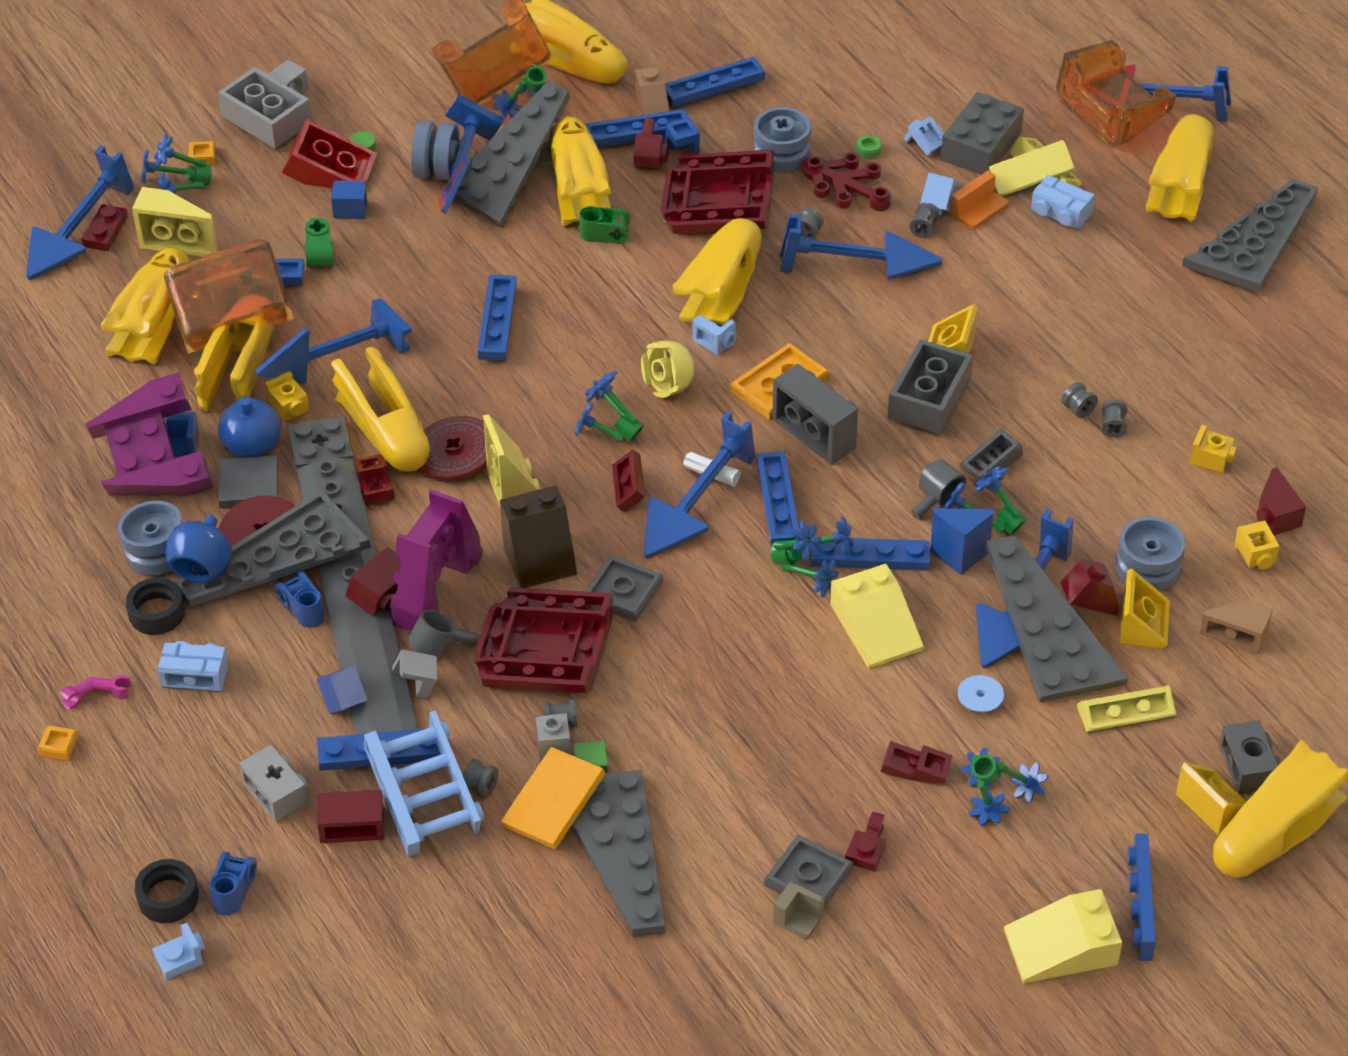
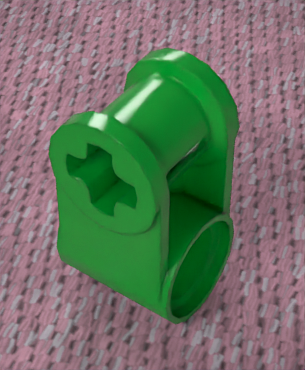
M584 207L579 213V236L587 242L624 243L629 237L627 226L631 220L630 214L622 208ZM618 215L620 216V218H619V223H617V216H618ZM617 229H619V235H618V236H616V230H617Z
M323 218L308 220L305 225L306 267L334 266L328 221Z

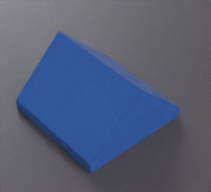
M933 508L930 552L956 572L963 574L988 554L985 545L987 540H991L993 509Z

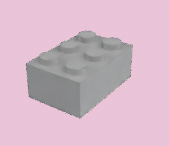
M256 67L218 91L221 116L275 149L296 135L306 118L312 121L310 102L307 97Z

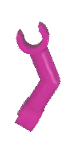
M119 675L113 679L89 677L75 687L67 686L62 689L60 694L66 699L61 703L68 709H73L79 704L82 696L93 689L111 691L115 697L125 698L127 697V689L125 687L131 686L130 678L125 675Z

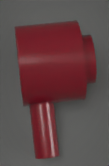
M652 118L645 119L642 133H637L634 167L661 169L662 164L667 163L669 143L665 142L664 135L653 134L655 121Z

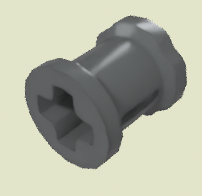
M931 203L919 204L916 208V217L910 223V231L920 238L931 236L934 229L933 223L939 218L938 208Z
M1114 399L1103 404L1102 414L1105 417V421L1103 422L1102 432L1106 436L1121 437L1126 434L1127 422L1125 421V416L1128 409L1125 402Z
M575 699L557 704H549L548 701L543 702L544 716L567 713L568 724L577 726Z

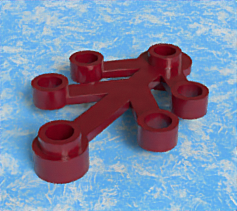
M854 152L846 153L844 159L825 161L818 156H812L802 162V171L806 178L813 180L814 195L818 198L829 196L830 185L824 181L823 177L832 180L836 194V206L839 208H848L852 203V195L846 191L845 187L870 198V207L876 211H885L891 205V194L886 188L877 187L873 189L856 181L859 179L876 180L880 178L881 165L871 162L866 165L865 169L852 170L859 166V155ZM847 168L851 170L837 172L834 169Z

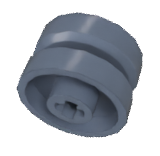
M775 107L765 110L757 116L754 121V151L773 150L775 172L797 170L802 167V162L810 157L811 122L804 113L789 107Z
M418 121L414 131L411 156L412 173L415 178L429 179L434 173L438 180H450L452 166L460 144L458 124L443 122L437 129L433 121Z
M147 501L127 510L120 518L117 527L128 565L135 572L143 575H161L172 571L165 557L166 541L174 528L183 523L180 510L165 501Z
M1145 516L1133 519L1126 524L1120 533L1119 550L1116 557V572L1120 580L1125 583L1127 570L1132 568L1159 592L1168 590L1175 585L1181 575L1182 559L1185 552V537L1181 530L1172 522L1159 517Z

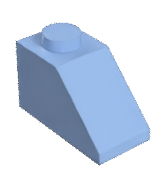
M928 172L920 204L931 203L935 205L939 210V215H942L943 210L950 212L951 195L961 189L963 183L953 178Z

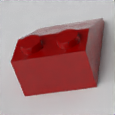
M306 118L296 136L282 173L305 185L333 188L334 181L367 182L377 153Z

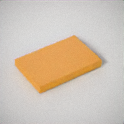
M789 343L730 384V391L770 420L772 419L773 379L798 363L805 369L813 372L822 382L829 378V371Z
M551 747L501 820L503 827L556 850L605 776L603 768Z

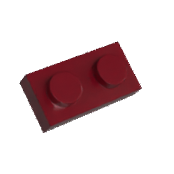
M101 204L81 239L83 246L109 251L128 217L127 209Z
M634 450L629 451L612 464L616 507L624 512L645 497L641 455Z

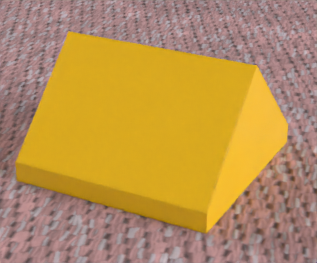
M972 304L935 323L928 341L970 354L976 333L978 307Z
M1132 568L1127 570L1124 587L1120 644L1163 649L1168 646L1170 600Z
M1184 762L1181 766L1176 795L1219 836L1221 831L1230 823L1247 801L1213 768Z

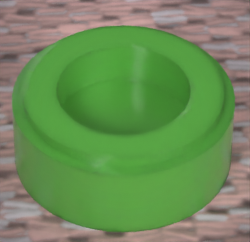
M357 132L350 137V140L372 151L376 149L375 137L369 132Z
M873 135L862 136L856 141V153L864 159H875L882 153V141Z

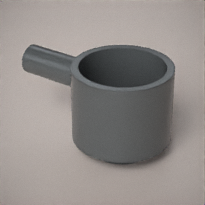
M943 459L929 463L921 472L919 488L927 496L911 510L913 515L919 519L936 503L945 507V503L951 499V493L955 491L956 487L960 483L966 485V477Z
M424 610L421 612L408 637V641L415 652L434 655L436 658H441L444 655L451 640L475 645L478 640L476 633L457 629L455 623L449 617L434 610Z

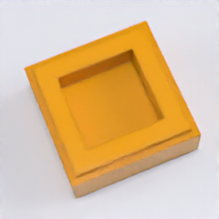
M215 141L189 142L188 156L197 160H206V164L215 165Z
M47 725L37 749L38 755L40 757L69 761L79 737L77 730Z

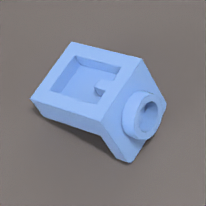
M931 116L923 121L917 119L908 126L909 132L903 139L906 143L914 139L926 156L942 148L944 132Z
M699 315L692 320V340L718 356L726 348H730L736 340V322L729 320L722 327H719L715 322Z
M188 923L181 925L182 936L152 948L154 957L166 980L203 965L200 951L205 949L204 943L198 931L192 933Z

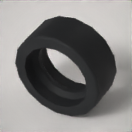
M160 577L148 578L133 586L126 596V609L129 621L133 628L141 633L149 635L164 634L176 628L185 616L182 591L176 583L169 579ZM164 598L173 602L172 606L166 611L158 614H146L138 610L143 603L151 599Z
M161 859L150 863L140 871L135 880L134 891L141 913L152 921L159 923L178 921L190 914L198 903L199 889L196 876L192 868L182 861ZM165 880H177L183 882L186 886L183 894L168 902H158L148 897L149 890L157 883Z

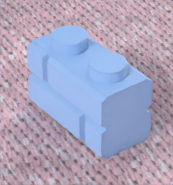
M1047 175L1033 192L1031 210L1041 216L1054 219L1064 226H1070L1079 230L1093 213L1095 194Z
M185 641L164 643L162 657L158 665L161 687L222 691L229 667L226 647H220L213 643L205 646L191 645Z

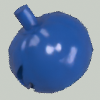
M243 397L228 406L220 415L218 436L225 449L234 456L241 458L264 456L273 450L279 442L281 420L276 410L266 402L255 398Z
M207 515L204 522H184L176 526L166 541L165 557L170 568L178 576L188 581L206 583L217 579L226 570L231 560V545L224 533L215 527L218 521L215 516ZM195 569L199 574L194 575L193 570Z

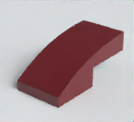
M382 454L354 460L367 505L395 499L394 489Z
M890 741L880 772L912 781L945 783L953 756L923 745L921 751H917Z

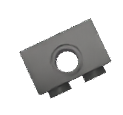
M1260 720L1223 726L1219 746L1236 790L1239 794L1256 792L1266 778L1280 764L1279 758L1277 756L1274 757L1272 753L1270 735L1268 732H1264Z

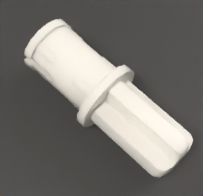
M690 452L686 454L683 466L702 474L712 460ZM725 465L714 480L735 487L741 472L739 469Z

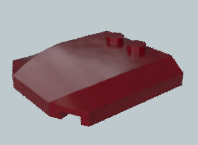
M773 150L681 155L679 157V164L675 168L671 167L666 172L661 205L662 215L673 233L719 231L728 222L738 218L750 220L756 223L760 229L768 228L774 180Z
M511 587L507 591L508 596L501 603L495 602L490 607L474 653L483 687L588 693L592 690L612 623L614 603L612 593Z

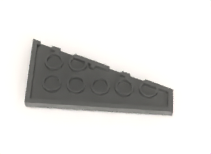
M549 80L471 159L454 197L503 229L506 223L505 217L510 209L513 210L516 204L515 198L519 190L524 188L540 157V150L543 144H547L554 123L559 121L570 100L569 92Z
M1292 179L1274 192L1271 199L1265 203L1260 202L1254 207L1253 212L1248 215H1242L1220 231L1217 238L1210 243L1205 242L1199 246V251L1195 254H1188L1184 257L1182 266L1259 292L1316 197L1318 187Z
M321 490L231 546L230 563L217 579L206 583H196L180 578L174 583L182 591L183 599L190 607H194L371 548V544L363 532ZM193 570L194 575L199 574L196 570Z
M1016 535L987 540L985 548L1039 702L1126 685L1129 678Z
M642 770L605 773V776L572 824L574 834L594 869L596 868L601 876L605 889L610 892L614 899L616 908L632 937L665 933V922Z

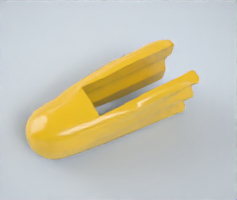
M532 0L530 3H525L514 16L509 18V25L524 32L509 42V49L512 52L570 75L602 84L616 83L627 71V58L618 47L606 39L593 26L550 0Z
M1196 114L1184 116L1178 121L1169 135L1167 145L1159 155L1149 179L1151 188L1146 202L1147 212L1156 211L1163 217L1170 219L1184 217L1189 222L1195 220L1202 198L1203 180L1211 158L1214 139V128L1205 117Z
M573 116L561 118L552 129L550 145L557 178V196L561 212V223L565 227L572 222H579V213L584 207L611 208L608 195L611 194V188L604 159L584 122Z
M742 218L728 222L707 242L674 283V294H691L679 314L680 320L683 323L692 321L699 315L721 326L731 320L743 300L747 285L755 269L757 254L761 248L762 233L756 223Z
M167 247L159 251L147 264L136 272L131 281L117 296L107 317L101 323L102 330L116 332L105 348L108 357L120 355L131 363L146 360L150 364L156 365L171 333L175 316L184 300L191 276L190 260L183 250L177 247Z
M249 295L240 299L222 319L206 344L200 361L194 369L195 375L198 378L194 389L197 394L199 408L202 411L209 412L234 351L241 352L230 376L231 389L236 395V401L243 397L250 398L258 378L254 372L263 364L275 325V309L266 297Z
M374 347L365 349L366 359L371 365L368 373L369 384L389 412L379 418L370 407L342 360L335 359L332 361L331 365L335 371L332 381L338 389L335 400L345 407L373 446L390 465L399 471L411 472L421 468L429 458L430 445L428 438L400 382L384 361L379 350Z
M1299 740L1289 756L1274 769L1217 837L1213 847V859L1217 869L1231 878L1248 876L1264 865L1281 857L1317 832L1337 808L1347 800V796L1338 789L1348 781V769L1338 767L1329 758L1327 753L1315 752L1310 749L1304 740Z

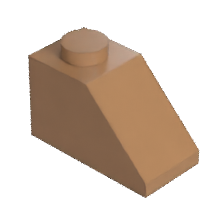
M660 67L635 70V96L641 115L669 112L666 87Z
M1242 599L1205 610L1200 634L1258 654L1269 629L1273 609Z

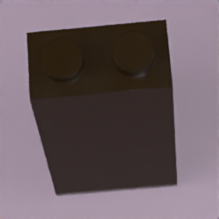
M557 485L500 500L503 548L520 588H528L577 575L566 505Z

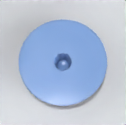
M975 675L961 682L958 687V698L966 708L972 711L989 712L1001 705L1004 699V691L1000 683L995 679L984 675Z

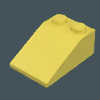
M141 188L132 208L139 247L141 249L161 251L167 247H177L187 255L209 258L218 257L211 214L168 190Z
M489 414L483 415L487 472L499 506L501 499L540 490L537 478L532 479L531 477L532 467L529 459H524L517 444Z
M887 564L831 581L830 605L868 669L924 650L901 588Z
M1102 889L1069 895L1004 926V932L1023 984L1115 966L1119 963L1122 940Z

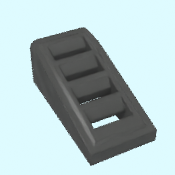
M1001 428L960 463V467L978 481L984 478V473L989 472L991 474L995 467L1000 466L1002 469L1019 459L1023 455L1022 445ZM1003 447L1006 451L1003 453L999 448ZM994 452L998 458L995 459L990 454ZM986 458L991 464L987 465L982 459ZM977 463L984 470L979 473L972 465Z

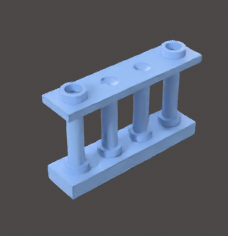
M436 711L430 712V728L389 742L385 740L380 741L376 731L364 734L365 752L379 787L382 790L383 797L407 857L420 854V841H423L425 836L465 822H469L473 834L480 833L481 820H484L482 808L478 801L473 802L447 738H450L448 726L445 720H439ZM435 739L441 755L400 769L390 767L388 758L391 757L390 754ZM443 767L447 768L452 780L451 783L410 797L407 794L402 796L398 787L402 785V781ZM455 794L458 795L463 810L420 825L418 822H412L410 813L413 812L412 809Z

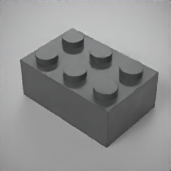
M977 92L942 136L941 160L980 175L990 171L989 167L1000 162L1021 134L1024 108Z
M920 339L889 394L888 418L941 435L971 380L973 355Z
M799 363L773 379L772 420L830 465H833L856 449L858 408L854 403L846 400L833 387L826 385L813 372L805 369Z

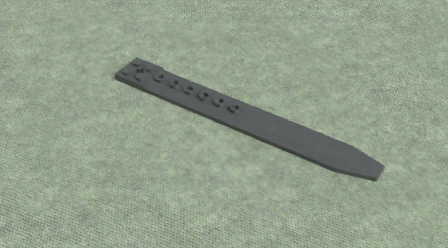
M344 415L287 425L303 501L323 490L363 532L371 544V548L318 565L340 669L355 665L367 696L366 701L349 707L354 733L356 735L367 734L373 731L379 733L417 729V723L407 680L401 677L400 674L393 673L392 667L400 651L390 609H382L375 616H372L345 597L351 576L377 555ZM324 442V446H318L317 443ZM414 763L393 764L390 767L400 769Z

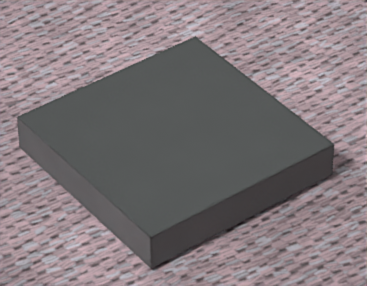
M277 455L219 459V508H230L243 500L256 496L268 495L278 497Z
M610 555L586 592L612 593L614 601L613 614L637 622L662 584L663 575Z
M797 835L765 877L764 886L782 894L788 883L792 882L822 896L825 908L853 870V862Z

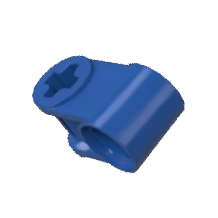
M303 571L298 572L297 577L283 584L279 582L274 585L282 605L288 608L302 626L315 627L322 623L324 620V609L321 594Z
M222 852L209 884L213 908L217 913L231 915L240 909L248 888L253 883L256 875L257 859L255 857L244 859L231 856L230 852Z

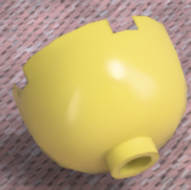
M671 340L648 344L646 347L649 348L647 353L642 354L641 371L646 385H652L657 390L652 393L661 398L683 392L692 382L694 376V361L689 351L682 344Z

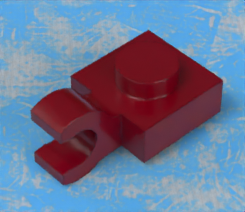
M877 812L871 813L866 832L855 831L845 854V859L853 862L855 866L876 871L886 848V839L880 838L884 829V824L882 823L885 815Z

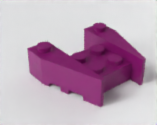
M179 372L149 381L85 424L93 439L105 435L108 439L117 472L116 477L101 481L108 495L130 496V494H148L149 496H160V494H175L176 496H188L214 488L207 461L201 451L175 458L164 418L192 410L185 384Z
M434 490L429 491L430 504L408 535L405 536L399 533L397 536L395 556L400 558L399 571L396 570L393 573V583L398 584L397 592L391 596V615L393 625L408 631H412L422 611L434 610L440 612L438 610L435 582L439 580L443 567L445 566L468 574L473 565H477L480 562L483 553L482 548H480L479 533L464 502Z

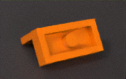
M986 171L951 195L950 215L974 230L1007 208L1009 201L994 191L996 175Z

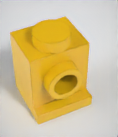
M290 371L265 382L268 403L276 410L284 422L309 411L307 394L293 379V374Z
M1201 425L1193 443L1190 464L1223 473L1227 463L1232 464L1236 456L1237 447L1233 446L1234 438L1208 431L1207 426Z
M1266 521L1237 528L1234 548L1236 551H1240L1249 568L1258 566L1259 569L1264 570L1271 567L1277 561L1280 546Z

